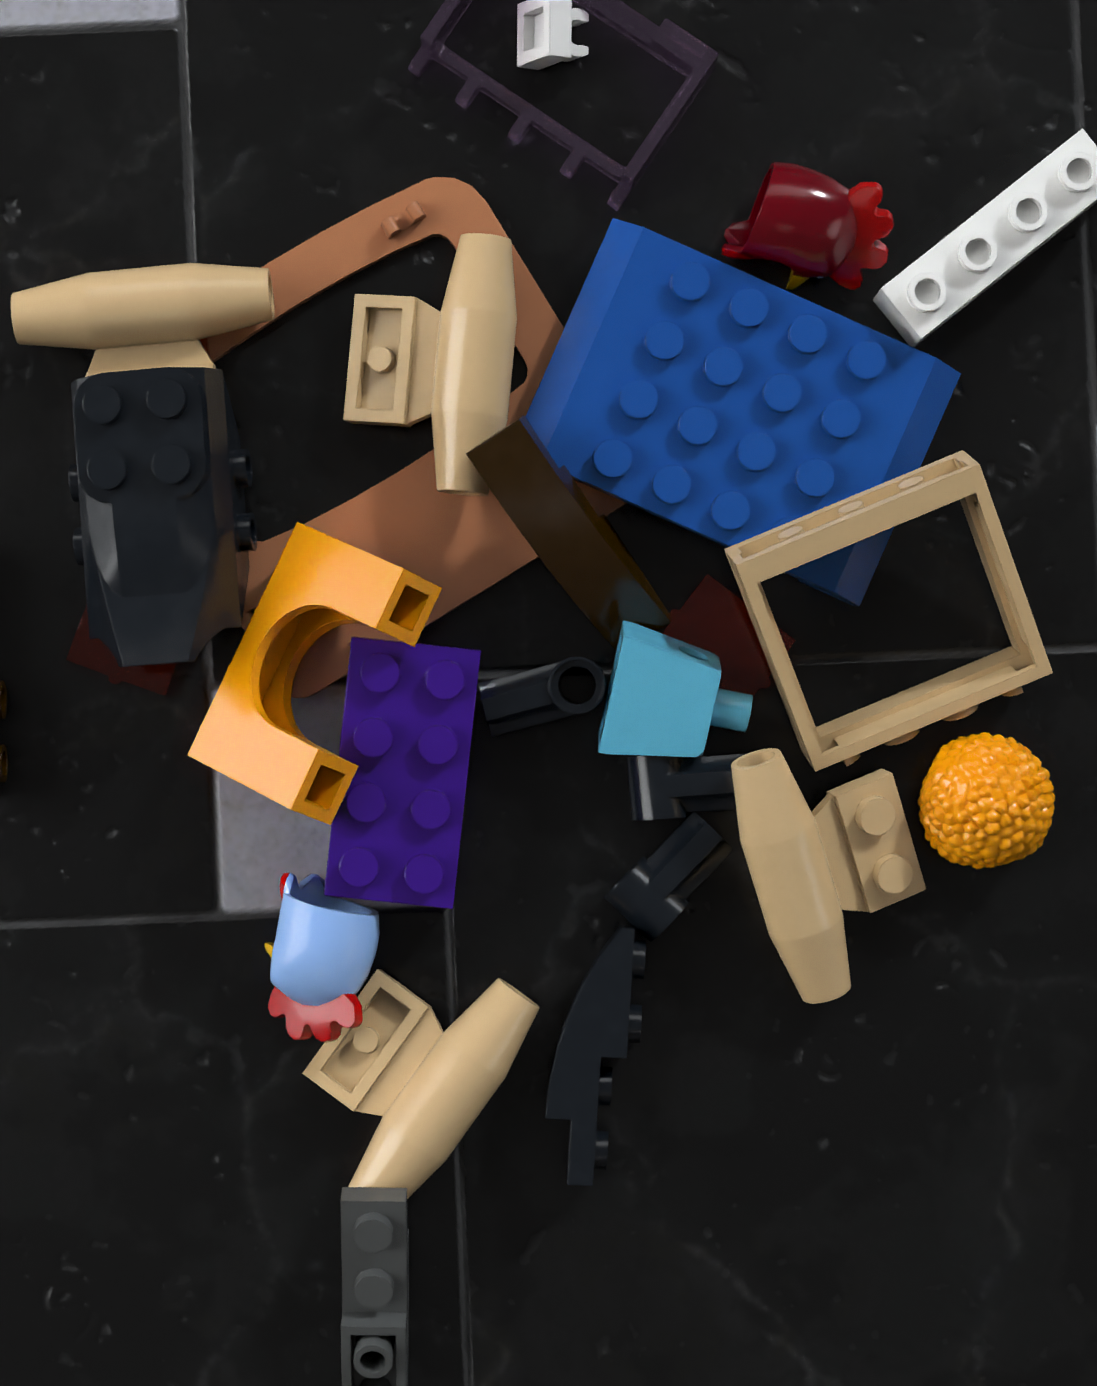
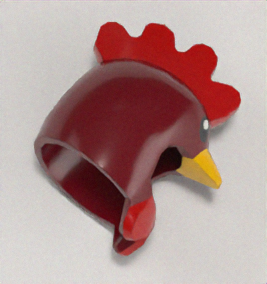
M772 162L763 179L748 220L732 223L725 229L724 236L728 243L722 246V255L731 259H765L789 266L792 269L787 285L789 290L797 288L809 278L828 276L837 284L854 290L859 288L863 282L862 268L878 269L887 263L888 248L878 239L889 236L894 227L893 215L889 210L877 207L883 197V188L877 182H860L851 189H848L834 178L816 170L794 163Z

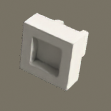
M526 0L517 4V67L540 70L562 61L569 62L588 55L589 47L572 43L571 35L572 27L589 22V14L582 9L572 8V0Z

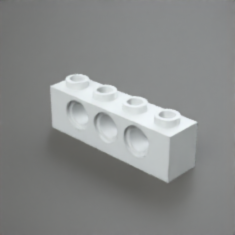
M1082 128L879 290L873 301L909 346H917L1097 203L1096 144Z

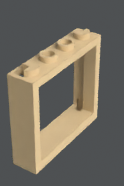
M963 450L724 549L801 751L815 772L840 761H843L847 767L859 759L860 753L881 744L892 746L907 742L919 733V728L941 719L954 721L965 718L977 710L978 704L999 695L1015 696L1024 693L1023 685L1053 673L981 466ZM960 500L1012 646L816 727L761 582Z

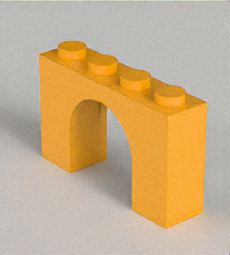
M297 522L235 655L227 668L226 674L188 752V756L290 810L331 825L359 766L314 744L299 730L291 705L292 686L297 668L307 650L319 637L329 630L344 624H363L415 647L442 588L400 566Z

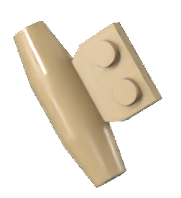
M484 233L460 235L441 312L414 296L355 294L343 420L351 424L411 427V425L431 417L436 487L438 492L466 496H488L490 488L466 453L505 428L508 421L517 325L511 239Z
M182 263L89 272L14 292L11 295V318L14 335L18 344L95 350L85 376L87 377L106 372L162 367H205L216 369V365L203 347L200 339L274 320L275 306L269 268Z
M767 748L747 753L732 762L731 772L740 842L769 936L802 1000L811 1004L832 1001L846 994L851 988L842 910L873 913L926 890L893 773L881 768L826 791V796L811 811L779 749Z
M377 969L357 997L362 1005L363 1021L361 1025L357 1028L342 1027L339 1038L333 1042L324 1043L302 1073L353 1112L383 1116L348 1187L407 1188L408 1199L450 1156L506 1078L540 1009L530 998L501 978H497L443 1031L432 1006L382 969Z

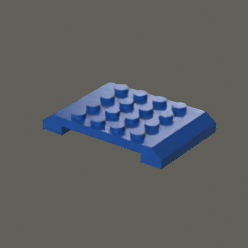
M613 218L525 417L558 468L565 465L574 480L728 548L920 468L961 373L932 355L650 229ZM894 527L784 573L799 579L798 582L858 607L863 600Z

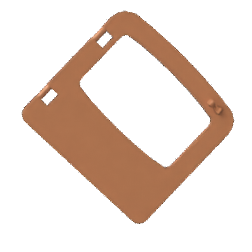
M432 177L425 179L327 228L262 266L261 268H269L275 306L274 320L200 339V342L212 361L216 362L251 336L303 303L371 265L432 237H443L457 250L460 235L484 233L507 238L508 236L486 200L473 186L456 178ZM513 244L512 255L517 309L515 347L524 360L528 371L525 382L510 393L506 426L523 415L526 416L564 330L563 325ZM434 449L370 489L304 524L400 566L441 587L442 590L424 628L539 558L490 489L488 496H466L437 491ZM575 480L598 517L602 514L608 516L627 504ZM293 529L263 542L257 541L256 551H248L250 567L242 618V627L245 631L253 616L251 611L256 609ZM344 624L329 630L319 637L303 656L293 680L291 697L307 698L313 696L346 676L348 673L351 637L400 640L363 624Z

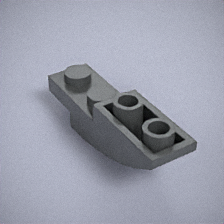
M342 1187L340 1201L342 1386H408L409 1229L407 1220V1188Z

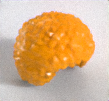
M983 732L971 734L967 737L959 736L956 740L949 741L936 754L932 766L922 781L920 797L917 801L920 806L918 815L925 829V839L930 841V846L933 849H937L939 855L946 858L950 863H958L962 866L970 865L975 869H982L983 867L994 868L1024 859L1026 856L1035 853L1042 846L1044 838L1052 825V816L1055 809L1053 804L1055 801L1054 786L1049 780V771L1041 767L1042 762L1032 754L1030 749L1021 743H1017L1013 737L1004 738L1000 734L992 736L990 733Z

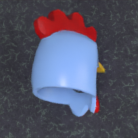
M289 872L283 873L280 880L282 903L275 942H265V949L271 957L270 979L271 983L275 986L271 992L268 1010L273 1017H286V1030L293 1040H308L314 1035L315 1039L329 1043L339 1038L342 1027L357 1028L363 1021L362 1005L356 994L367 979L376 956L380 936L378 911L359 903L334 896H325V880L317 874L308 875L298 884L297 877Z

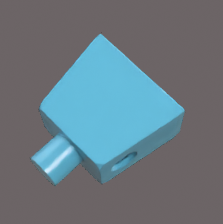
M623 620L598 731V753L671 757L702 756L710 726L746 732L751 715L753 695L719 688L722 669L720 657L716 654L639 624Z

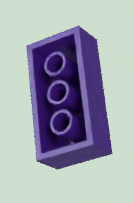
M351 637L339 756L359 767L331 824L324 888L325 896L453 909L481 650L416 643L415 647L402 641Z

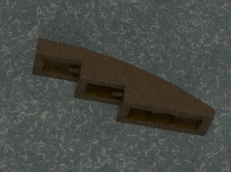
M524 415L466 453L503 509L545 566L615 650L617 649L623 620L639 624L654 631L660 630L673 621L666 607L606 516L602 514L598 517L565 465L558 468Z

